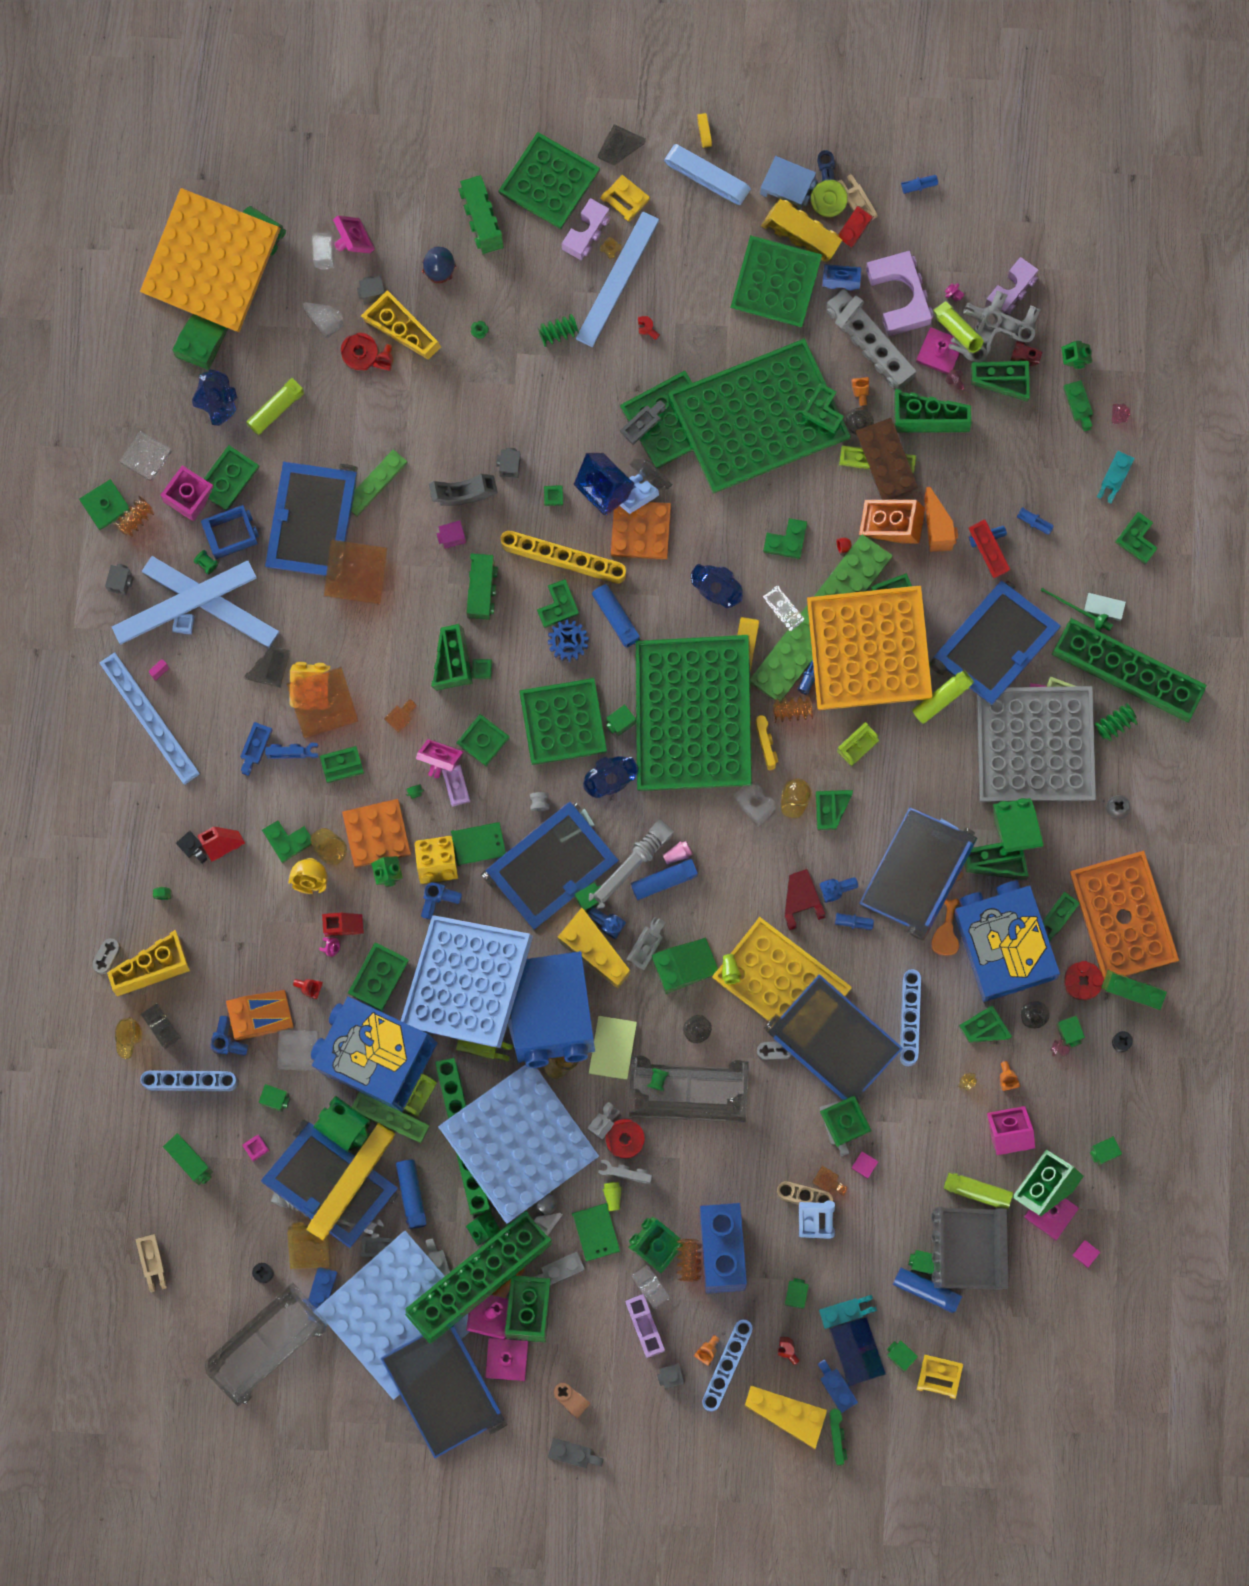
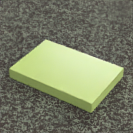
M598 1016L594 1039L595 1052H592L589 1074L624 1080L628 1079L637 1022Z

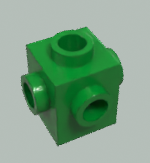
M1073 341L1061 347L1064 365L1074 367V369L1085 368V365L1092 363V351L1089 344L1082 343V341Z
M398 856L382 857L371 863L376 885L391 887L396 885V881L403 879Z
M490 1212L475 1218L466 1225L477 1246L487 1243L501 1231Z

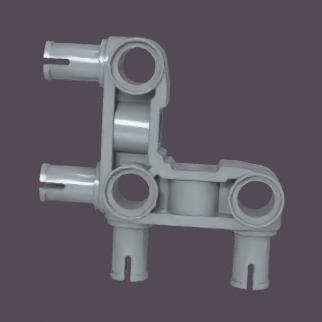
M996 291L991 306L981 309L968 302L965 306L968 309H964L963 314L978 319L975 331L983 339V345L979 349L980 356L975 359L973 353L969 352L954 337L951 340L954 344H949V349L963 354L964 358L971 362H982L991 349L990 344L997 332L1004 333L1010 339L1016 341L1030 342L1035 337V322L1041 309L1030 305L1024 321L1015 319L1002 313L1001 309L1008 295L1000 291ZM990 314H993L995 317V321L992 324L987 320ZM1023 329L1028 331V336L1025 339L1021 336Z

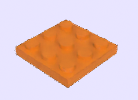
M614 500L611 556L667 560L671 503L648 502L629 514L618 505V500Z
M398 799L342 811L355 868L370 865L382 857L398 856L400 858L411 855Z

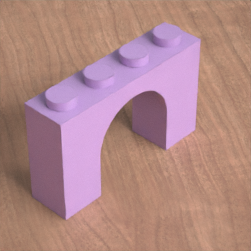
M910 251L867 262L866 265L871 286L897 280L908 285L913 294L912 301L906 307L883 313L882 321L888 337L931 325V320L934 317L932 308L928 307L926 302L928 301L927 292L922 290L921 287L923 283L921 274L917 273L915 269L917 267L916 259L914 256H911Z

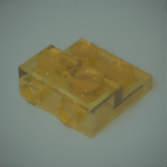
M302 1222L292 1223V1226H289L287 1230L290 1269L329 1267V1234L324 1240H321L306 1230L308 1225L304 1226Z

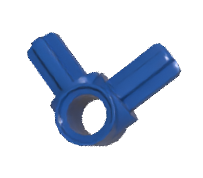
M853 877L840 882L836 879L821 882L819 885L825 903L838 900L842 897L843 892L858 888L857 879Z
M429 883L424 890L423 898L425 903L421 917L431 919L436 903H440L442 900L459 904L462 893L445 889V885ZM431 886H436L439 889V893L435 897L429 894Z
M592 908L588 913V916L593 921L602 926V931L613 939L618 937L626 924L617 915L610 914L607 916L596 908Z
M220 1016L217 1031L212 1035L211 1050L216 1054L227 1055L230 1052L245 1056L248 1051V1045L231 1041L228 1035L230 1017ZM222 1040L225 1043V1047L218 1049L215 1047L214 1042Z

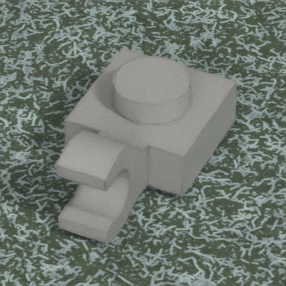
M609 1102L603 1108V1115L599 1113L587 1128L601 1139L614 1125L612 1120L620 1112L618 1109L613 1108L614 1106Z

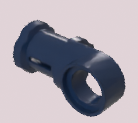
M823 150L817 157L822 181H837L834 175V156L832 152ZM824 155L829 156L831 159L827 164L822 163L820 160Z

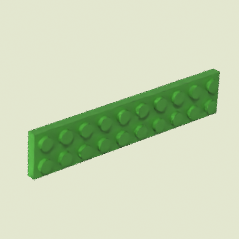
M862 534L814 597L867 591L892 559L893 555ZM808 605L750 678L752 685L778 704L785 698L813 660Z

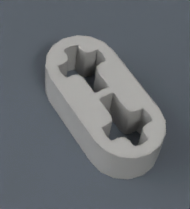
M855 296L838 316L835 324L844 329L859 311L864 301Z
M106 939L93 960V968L99 974L109 972L120 952V945L115 939ZM112 943H114L113 946H114L116 949H115L114 951L111 950V951L109 952V954L106 955L107 952H108V949L106 948V946H107V945H112ZM106 957V960L104 962L107 965L106 968L102 967L99 970V966L97 965V963L103 962L104 958Z
M777 1041L763 1042L757 1047V1056L765 1061L789 1059L792 1054L787 1052V1055H783V1052H776V1049H782L783 1047ZM767 1046L768 1050H774V1052H769L768 1056H764L763 1053H760V1050Z

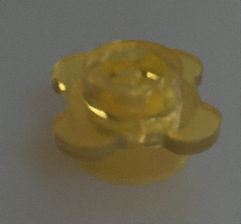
M612 237L607 238L603 245L600 246V252L607 254L609 259H613L615 254L622 249L621 244H618Z
M971 1072L965 1073L960 1078L958 1087H962L966 1091L970 1090L977 1082L976 1074Z

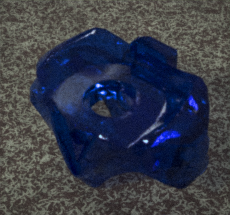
M210 369L208 372L199 374V383L192 398V404L194 407L200 408L209 414L212 425L220 426L236 412L234 401L238 397L235 388L230 387L228 376L222 372Z
M697 564L691 571L690 579L692 585L709 601L725 608L734 607L742 601V587L733 578V572L726 567L720 568L712 565L703 566ZM713 583H719L721 585V591L719 593H713L711 591V585Z
M617 756L609 759L604 757L596 761V766L587 772L583 787L590 796L595 798L615 794L623 790L628 783L636 778L638 766L632 757ZM610 773L615 774L617 777V781L614 784L606 782V776Z

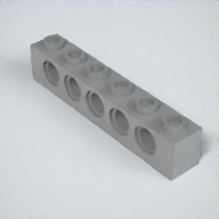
M845 289L827 302L826 311L832 319L835 318L837 320L841 312L853 299ZM862 308L859 309L844 329L840 327L844 333L847 332L851 336L850 339L855 346L859 345L863 350L862 353L865 358L872 360L875 364V369L880 374L883 373L885 375L887 383L892 388L895 387L900 390L915 378L916 370ZM859 324L863 328L861 330H856L853 326ZM867 338H871V339H873L875 342L872 343V344H869V343H867L865 340H866ZM884 352L887 356L882 358L877 353ZM896 366L899 370L891 371L889 367Z

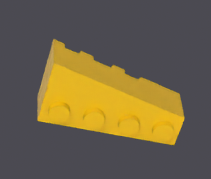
M780 199L771 208L761 227L767 229L769 226L775 230L774 234L779 237H789L792 244L805 246V250L821 254L822 260L828 262L842 242L839 235L834 231L824 228L821 222L810 219L804 211H798L792 207L793 205L789 201Z
M388 290L361 315L366 323L427 360L441 348L439 342Z
M581 908L559 934L558 941L571 952L581 951L582 960L616 988H619L630 975V970L588 914Z
M174 930L167 937L159 939L154 945L140 951L138 955L121 963L107 972L113 992L116 996H120L189 972L190 968L177 931Z
M750 1386L745 1407L788 1432L814 1450L816 1449L827 1410Z

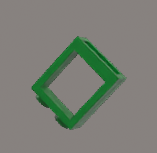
M178 1133L162 1146L196 1184H205L212 1178L211 1174L213 1171Z

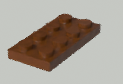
M892 418L856 431L882 500H888L918 488Z

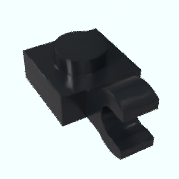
M191 831L187 832L176 842L177 846L188 858L194 855L201 864L208 860L200 850L203 847L201 842Z

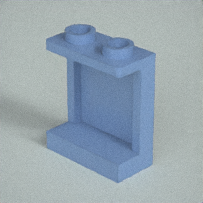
M775 156L761 186L760 195L765 197L768 194L797 205L798 210H802L803 206L808 205L810 190H813L817 185L816 172Z

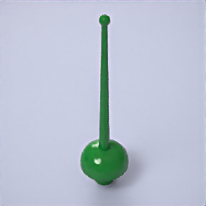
M1041 588L1042 592L1051 595L1094 620V627L1097 631L1100 632L1103 628L1108 631L1112 629L1113 624L1107 621L1109 615L1101 614L1095 617Z

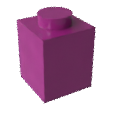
M460 520L438 526L439 533H436L439 544L443 543L444 549L466 543Z

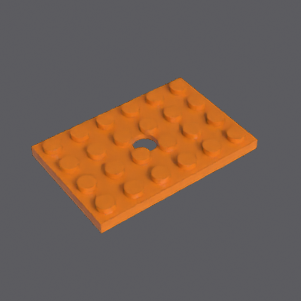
M1144 851L1069 872L1077 899L1080 902L1079 905L1099 969L1104 979L1108 970L1129 976L1179 961ZM1124 909L1130 912L1131 921L1129 923L1122 924L1117 920L1116 915L1119 910Z

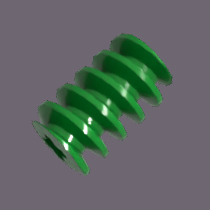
M569 314V320L563 316L561 322L555 319L554 325L551 321H548L547 327L542 323L540 330L538 328L544 347H547V341L553 345L554 338L561 342V336L568 340L569 333L573 338L575 337V331L579 334L575 318L572 314Z
M1125 703V707L1120 706L1119 711L1114 710L1113 716L1108 714L1106 719H1100V724L1094 723L1096 731L1103 739H1108L1111 742L1112 734L1115 737H1119L1118 730L1125 733L1124 726L1131 729L1130 722L1135 725L1138 724L1137 717L1128 703Z

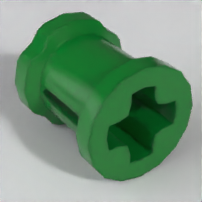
M202 550L193 561L196 565L199 564L207 575L211 574L219 564L217 560L209 557L205 550Z
M652 1068L653 1075L647 1087L664 1092L663 1086L666 1076H669V1072Z

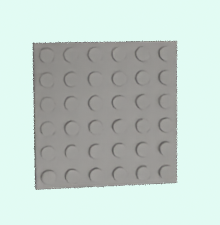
M1092 686L1008 687L993 705L977 694L979 802H1010L1020 798H1031L1032 802L1096 800Z

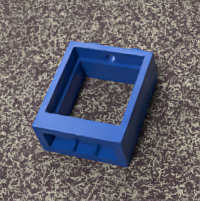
M243 505L201 520L215 560L258 544L256 540L259 537L256 527H251L250 521L253 520L249 510H245ZM243 516L250 538L219 549L212 527Z

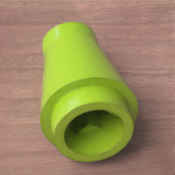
M724 955L722 979L725 984L738 983L741 974L734 955Z
M619 1182L604 1183L603 1192L609 1211L621 1210L622 1186H620Z

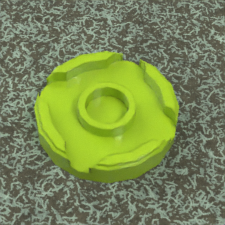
M824 180L818 183L811 194V204L814 210L824 217L839 215L846 208L848 202V193L845 187L835 180Z

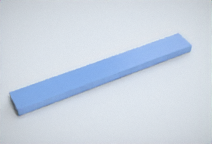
M642 212L583 323L576 340L591 347L594 346L659 223L658 218Z
M151 556L142 570V573L177 594L199 584ZM221 596L199 606L269 649L279 635L278 630Z
M247 560L112 626V629L121 645L257 577Z
M114 652L101 661L100 665L182 783L185 785L200 775L117 654Z

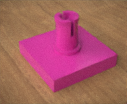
M338 215L333 219L341 235V238L334 243L338 251H343L347 248L348 251L370 254L375 250L360 218Z
M930 327L916 363L951 376L960 354L955 350L949 349V344H954L951 342L954 336Z
M427 739L418 751L416 759L431 764L428 775L432 777L434 774V778H440L442 768L453 771L461 760L463 751Z
M1065 1198L1042 1216L1029 1209L1024 1218L1056 1241L1079 1208Z
M490 1295L468 1313L466 1331L504 1339L506 1337L505 1327L509 1299Z
M489 1338L485 1378L525 1381L528 1341Z

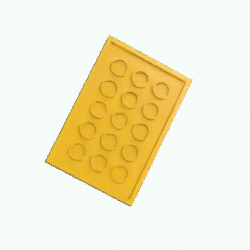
M761 917L756 920L731 952L741 974L740 981L735 984H725L722 979L723 964L712 976L716 982L772 1025L777 1022L819 974L844 996L852 989L849 984ZM819 988L784 1027L782 1032L805 1049L839 1004Z

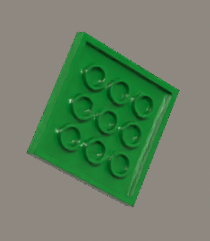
M537 132L498 190V193L555 227L562 229L600 172V167Z
M750 235L730 308L802 328L822 255Z
M686 371L669 378L620 405V409L628 422L647 405L652 409L660 400L666 405V410L658 415L660 421L639 439L656 470L693 451L668 397V392L692 383Z
M594 678L519 690L531 765L607 753Z

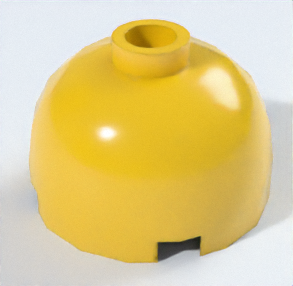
M313 858L298 861L292 867L288 883H292V888L301 893L313 894V891L319 890L318 893H322L326 890L328 874L320 862Z

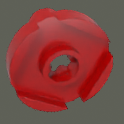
M356 333V335L346 337L340 349L343 362L354 370H368L374 364L378 355L377 344L366 333ZM363 348L364 353L357 355L355 349Z
M1087 961L1071 965L1064 977L1065 990L1076 1000L1093 999L1101 991L1104 982L1100 969ZM1079 977H1087L1089 984L1081 986L1079 984Z
M620 1119L614 1122V1125L606 1134L605 1140L608 1150L615 1157L629 1159L641 1152L645 1137L642 1128L637 1123L629 1119ZM622 1134L631 1137L628 1144L619 1141V1138H622Z

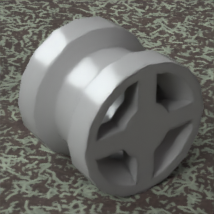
M546 792L530 794V799L532 800L531 811L549 810L550 807L547 803L549 794Z

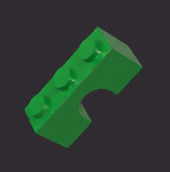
M1111 970L1107 971L1101 987L1107 992L1161 1010L1167 994L1165 990L1159 987L1136 981Z

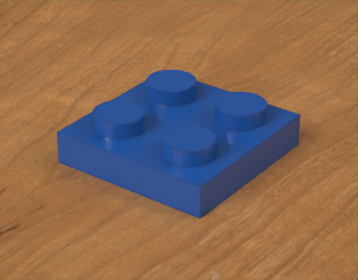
M824 264L822 286H826L829 289H836L837 287L845 288L846 290L860 289L861 267Z

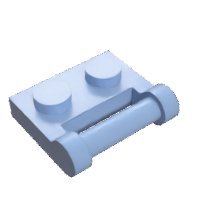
M832 1201L824 1203L799 1202V1237L833 1238L835 1236V1229L833 1228L835 1203ZM819 1213H825L824 1229H819Z

